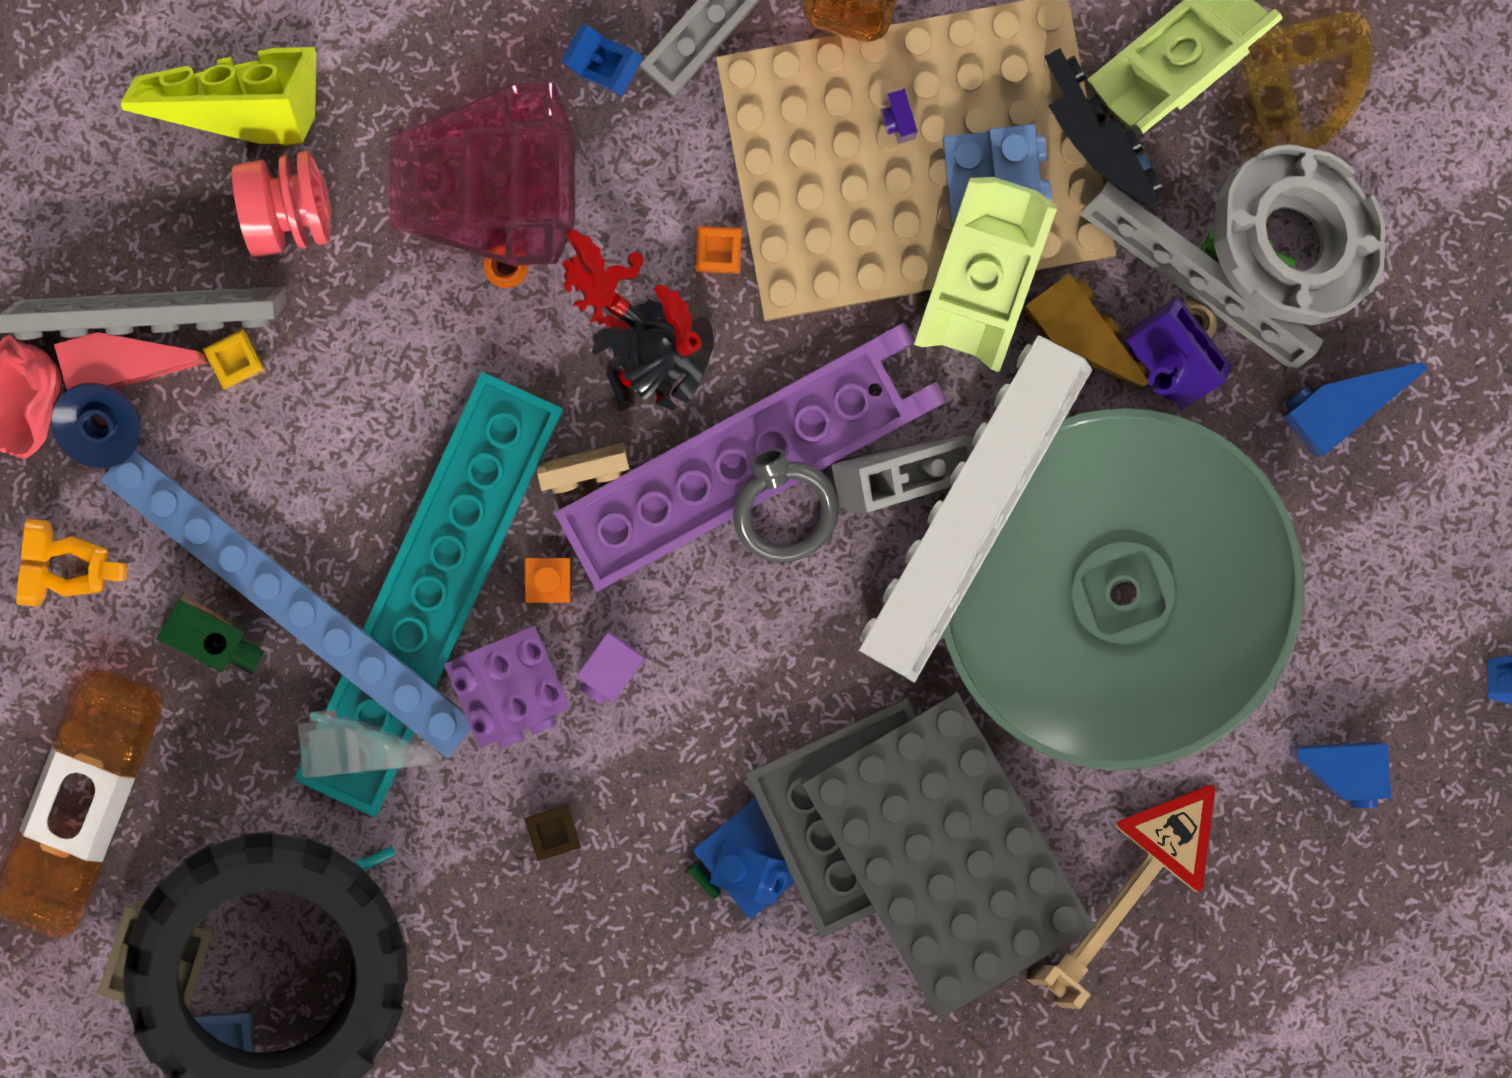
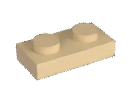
M624 442L541 462L537 466V476L541 491L552 489L553 493H563L577 488L580 481L595 478L596 482H608L621 477V471L629 470Z

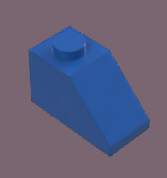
M1366 742L1290 746V756L1337 798L1350 801L1351 808L1378 807V799L1391 798L1388 744Z

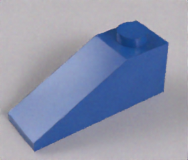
M1423 362L1326 384L1315 388L1313 391L1308 386H1305L1286 402L1291 409L1281 417L1315 457L1324 456L1428 368Z

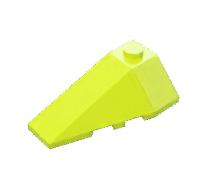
M314 47L270 48L258 51L259 60L234 65L232 57L217 59L216 66H212L199 73H194L191 67L184 66L136 76L120 104L124 111L257 144H280L282 146L302 144L315 118L317 54Z

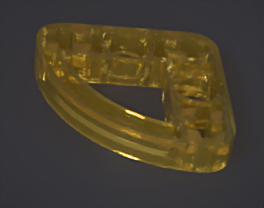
M1353 11L1318 18L1267 31L1248 47L1250 53L1240 60L1263 150L1274 147L1272 140L1279 136L1277 123L1267 126L1266 119H1277L1286 113L1289 114L1290 120H1284L1281 124L1285 136L1294 137L1295 142L1292 145L1317 150L1346 126L1363 100L1369 84L1373 61L1370 27L1367 20L1361 14ZM1343 22H1347L1350 29L1357 28L1359 34L1352 39V44H1348L1346 38L1332 40L1328 44L1332 51H1326V36L1339 32L1343 28ZM1323 26H1326V36L1321 29ZM1305 32L1314 37L1316 41L1314 54L1302 56L1295 52L1292 41L1296 34ZM1283 37V52L1288 62H1283V53L1271 56L1266 61V66H1262L1260 60L1251 59L1250 54L1256 50V44H1261L1263 50L1275 49L1280 45L1277 38ZM1351 55L1349 77L1339 103L1321 125L1305 134L1288 70ZM1274 86L1282 91L1284 104L1280 109L1269 110L1262 105L1260 94L1264 88Z

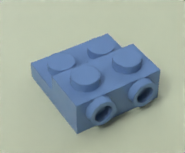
M1035 124L989 129L988 132L943 136L951 228L954 226L970 178L996 177L1036 190L1052 202L1049 179L1041 180L1039 162L1047 161L1046 140L1044 134L1036 135Z

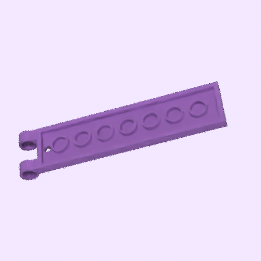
M902 323L840 358L556 511L554 514L595 590L598 592L733 519L736 497L744 483L754 474L750 461L755 455L769 449H782L785 451L788 461L805 463L821 471L948 402L937 382L902 400L881 361L915 343L906 324ZM871 384L880 385L882 391L879 396L870 395L868 389ZM789 479L780 487L763 489L755 499L752 508L801 481Z

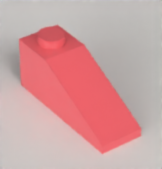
M88 329L87 335L66 337L67 341L54 344L67 390L83 383H100L117 389L207 363L205 354L195 350L100 332L93 333L92 329Z

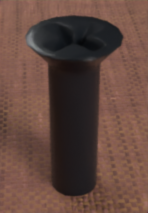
M616 369L608 371L606 376L619 402L617 411H623L635 405V402L629 400Z

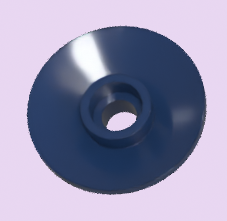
M100 383L76 385L62 394L52 411L51 426L57 443L69 457L83 465L94 468H108L119 465L134 453L140 442L142 426L135 406L123 393L111 386ZM94 414L104 417L108 424L98 423Z

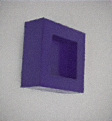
M905 89L888 93L885 101L887 107L880 109L887 135L895 133L898 144L916 139L918 131Z

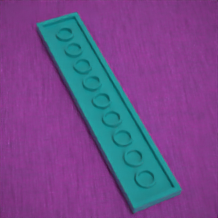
M482 371L363 628L364 632L435 688H437L445 671L444 664L450 660L534 477L537 466L540 464L564 411L559 406ZM342 675L294 780L366 814L377 817L416 733Z

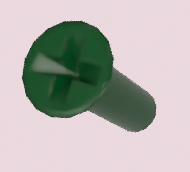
M696 860L684 871V874H691L713 900L721 894V891L710 883V879L699 868V860Z

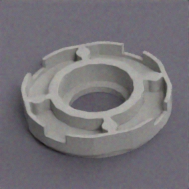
M1292 144L1269 148L1235 170L1219 192L1216 200L1213 235L1214 246L1221 268L1239 295L1252 307L1270 318L1306 325H1317L1331 321L1354 308L1365 296L1374 290L1381 278L1385 259V221L1375 196L1373 195L1367 199L1359 185L1350 176L1355 170L1332 153ZM1278 209H1292L1303 214L1312 222L1318 233L1320 243L1318 260L1312 268L1306 271H1297L1290 268L1276 255L1268 240L1266 219L1272 212Z

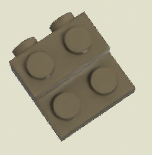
M137 898L135 906L126 903L97 995L125 1002L123 970L128 940L141 907L146 901L145 899ZM206 917L202 919L188 938L178 967L181 992L188 1010L214 929L205 926Z

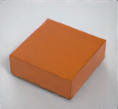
M697 226L695 271L740 274L742 228Z

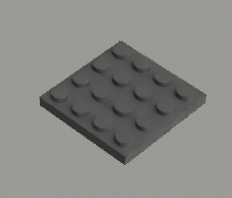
M908 698L902 699L744 773L820 938L876 913L801 783L915 717L916 714Z

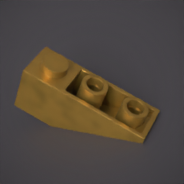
M1069 273L1022 309L1043 338L1086 359L1090 366L1137 389L1149 383V380L1144 375L1149 369L1144 362H1137L1131 352L1128 353L1120 343L1118 338L1122 336V332L1108 314L1101 317L1091 302L1096 298L1083 279L1078 278L1074 280Z

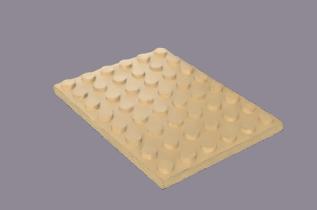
M1023 0L716 57L764 321L932 291L953 229L951 228L943 136L988 132L989 129L1035 124L1036 135L1044 134L1047 148V161L1039 162L1041 180L1049 179L1052 203L1057 206V211L1035 272L1116 256L1114 240L1080 215L1086 202L1103 186L1102 176L1078 152L1048 106L1063 98L1064 95L1044 56L1061 48L1066 59L1075 55L1081 67L1069 0ZM1083 81L1079 83V85L1087 98L1085 84ZM905 89L918 133L916 139L898 144L895 133L887 135L880 109L887 107L885 101L888 93Z

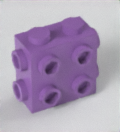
M535 626L444 664L451 686L458 696L470 730L474 734L479 748L496 741L500 749L525 739L522 730L529 727L532 735L555 726L557 723L554 716L570 709L563 688L558 681L545 646Z

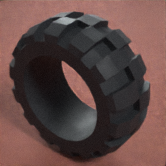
M274 831L243 833L239 837L216 844L212 842L182 859L180 865L158 882L141 907L128 940L123 970L125 1007H128L132 1020L133 1034L150 1064L155 1063L169 1078H362L375 1066L373 1060L385 1042L392 1040L404 1010L402 1001L405 982L408 981L407 950L397 922L398 918L380 887L359 864L354 863L330 845L303 835L302 837L276 834ZM258 891L292 893L322 907L336 920L345 932L351 952L349 987L335 1016L320 1032L305 1042L288 1049L273 1052L244 1051L229 1046L213 1037L203 1029L190 1010H188L179 983L178 967L183 949L188 938L202 919L228 900Z

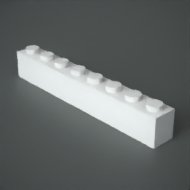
M1039 335L1033 345L1028 344L1021 352L1016 365L1019 370L1011 384H1004L1000 389L994 402V407L997 409L989 423L984 422L977 429L972 440V446L974 447L966 463L962 461L955 468L950 479L952 488L944 502L940 500L932 508L927 523L930 525L922 540H916L910 547L905 558V563L908 564L899 580L894 579L889 584L883 596L885 605L877 619L872 618L867 623L861 634L860 641L863 644L859 651L914 683L1092 372L1086 359Z

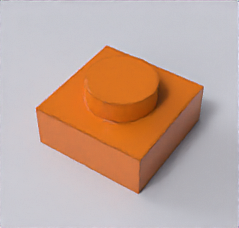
M525 558V603H571V558Z

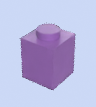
M607 632L576 676L584 682L580 690L600 704L606 698L614 703L646 657L611 632Z

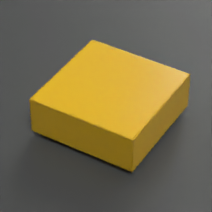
M244 329L203 349L222 388L225 390L265 370Z

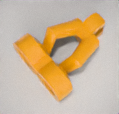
M27 518L23 532L22 564H20L16 602L17 605L40 607L48 594V589L64 597L101 593L105 587V580L125 581L128 567L125 563L108 562V550L105 547L75 536L54 541V531L50 521ZM71 553L89 563L88 574L70 579L62 578L49 572V560L54 556Z

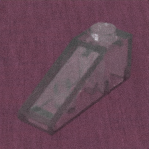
M337 709L309 712L310 721L298 723L303 778L440 764L445 761L444 755L435 748L352 717L337 718Z

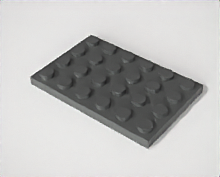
M958 692L948 696L801 783L939 1020L1095 927Z

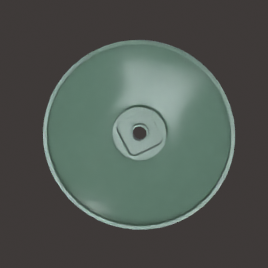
M1123 408L1081 413L1064 419L943 633L955 668L968 691L981 708L999 726L1019 741L1042 754L1086 768L1138 770L1158 767L1185 759L1224 739L1242 725L1262 705L1276 686L1289 662L1302 621L1305 589L1301 549L1294 525L1283 501L1269 479L1248 456L1218 433L1196 422L1153 410ZM1125 582L1132 583L1137 590L1135 600L1126 606L1115 604L1112 595L1116 586Z

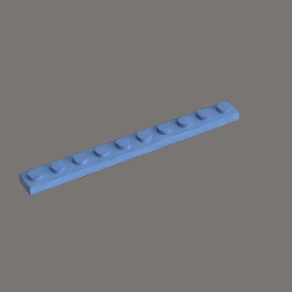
M135 450L126 461L111 467L101 479L102 483L446 758H451L469 735L471 730L468 720L460 707L139 451Z

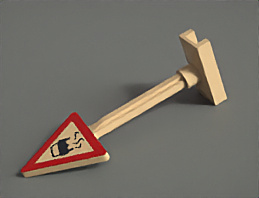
M1214 785L1202 787L1118 820L1115 823L1116 828L1142 848L1147 855L1095 922V927L1089 930L1072 954L1067 953L1057 966L1037 965L1027 978L1031 984L1047 986L1050 991L1057 995L1058 998L1055 1000V1003L1061 1008L1081 1009L1091 995L1079 984L1088 972L1086 966L1163 867L1193 891H1202L1216 791Z

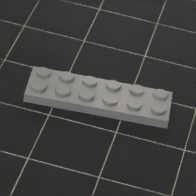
M286 286L18 300L0 313V333H14L15 339L27 340L42 337V331L60 330L61 337H78L87 335L88 329L105 328L108 335H121L132 333L133 326L150 325L151 332L176 331L179 329L178 324L196 323L198 330H214L223 328L224 322L242 321V327L245 328L263 327L269 325V319H275L287 305Z

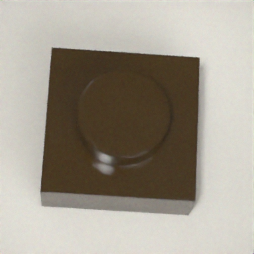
M569 804L524 818L537 861L582 847Z

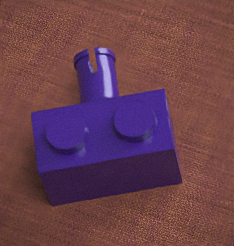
M1176 297L1137 323L1127 339L1133 358L1137 362H1144L1151 371L1148 378L1150 387L1157 382L1153 391L1163 395L1169 401H1174L1181 411L1225 383L1232 368V365L1179 297Z

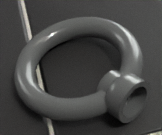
M769 449L755 455L750 461L754 474L744 483L734 504L733 521L738 538L750 552L772 562H792L811 555L825 544L836 526L839 506L837 494L832 483L821 471L811 465L788 461L785 451L782 449ZM789 479L807 483L815 490L821 503L820 517L815 528L805 538L791 544H773L762 539L756 533L751 521L752 506L759 493L765 488L773 489L780 487Z

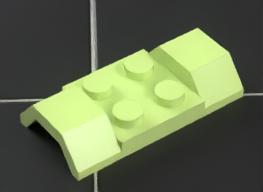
M1183 0L1088 78L1087 81L1109 112L1126 128L1132 126L1136 136H1139L1149 130L1175 107L1179 110L1184 108L1250 53L1248 47L1283 18L1276 9L1267 12L1254 0Z
M996 177L970 178L914 345L920 347L943 345L976 356L991 370L1000 372L1056 214L1057 206L1038 191Z

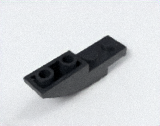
M1061 48L1044 56L1064 95L1063 98L1048 106L1078 152L1101 176L1132 199L1153 210L1162 206L1157 194L1165 190L1153 167L1143 170L1136 155L1144 151L1132 126L1123 131L1119 121L1116 120L1101 128L1099 123L1107 120L1096 96L1094 95L1087 99L1079 83L1087 79L1075 55L1066 59Z

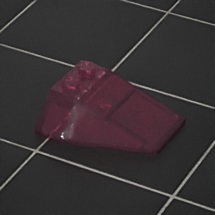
M541 82L509 85L390 138L391 228L512 266L553 265L558 263L568 241L566 232L575 226V135L556 83Z

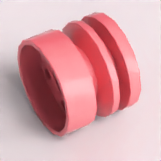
M309 150L298 152L297 174L288 155L280 156L278 164L279 177L273 178L268 165L263 159L233 165L232 185L237 215L246 246L253 258L283 253L286 231H291L294 241L300 249L308 248V227H310L314 241L318 246L330 244V218L332 215L329 194L324 177L317 168L313 154Z

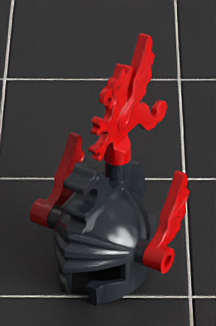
M574 229L567 231L566 236L573 246L577 257L572 256L569 261L566 259L562 262L566 271L564 273L566 280L563 283L564 289L569 293L572 291L571 285H573L575 292H582L584 300L574 301L573 306L579 307V312L582 313L588 305H591L594 311L593 316L589 320L590 323L597 321L598 325L605 323L607 327L593 334L594 346L592 353L597 355L610 347L614 354L611 365L623 368L620 373L622 383L638 392L639 396L645 401L655 391L657 397L655 404L672 411L677 408V405L672 402L670 396L685 403L690 402L702 379L714 346V336L710 321L702 316L692 320V315L688 312V303L681 300L677 291H670L662 284L654 287L660 302L648 299L643 304H638L634 307L629 301L616 293L615 289L619 281L632 280L640 273V267L643 266L644 262L643 256L639 252H632L628 256L630 268L613 265L605 270V259L601 256V248L593 244L590 236H582ZM602 308H605L607 311H609V312H610L611 314H613L614 316L609 315V314L606 315V316H604V315H603V312H602ZM683 373H685L686 376H685V377L682 379V381L672 390L671 395H669L670 392H671V389H672V387H673L674 382H675Z

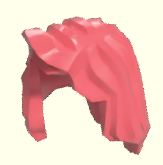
M11 334L3 337L0 341V451L2 453L7 452L17 458L26 459L34 454L46 440L52 411L60 396L63 380L58 366L46 352L32 344H26L22 340L15 339V336Z

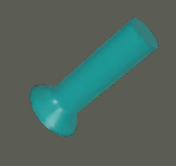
M393 846L362 860L354 858V861L365 871L397 855Z

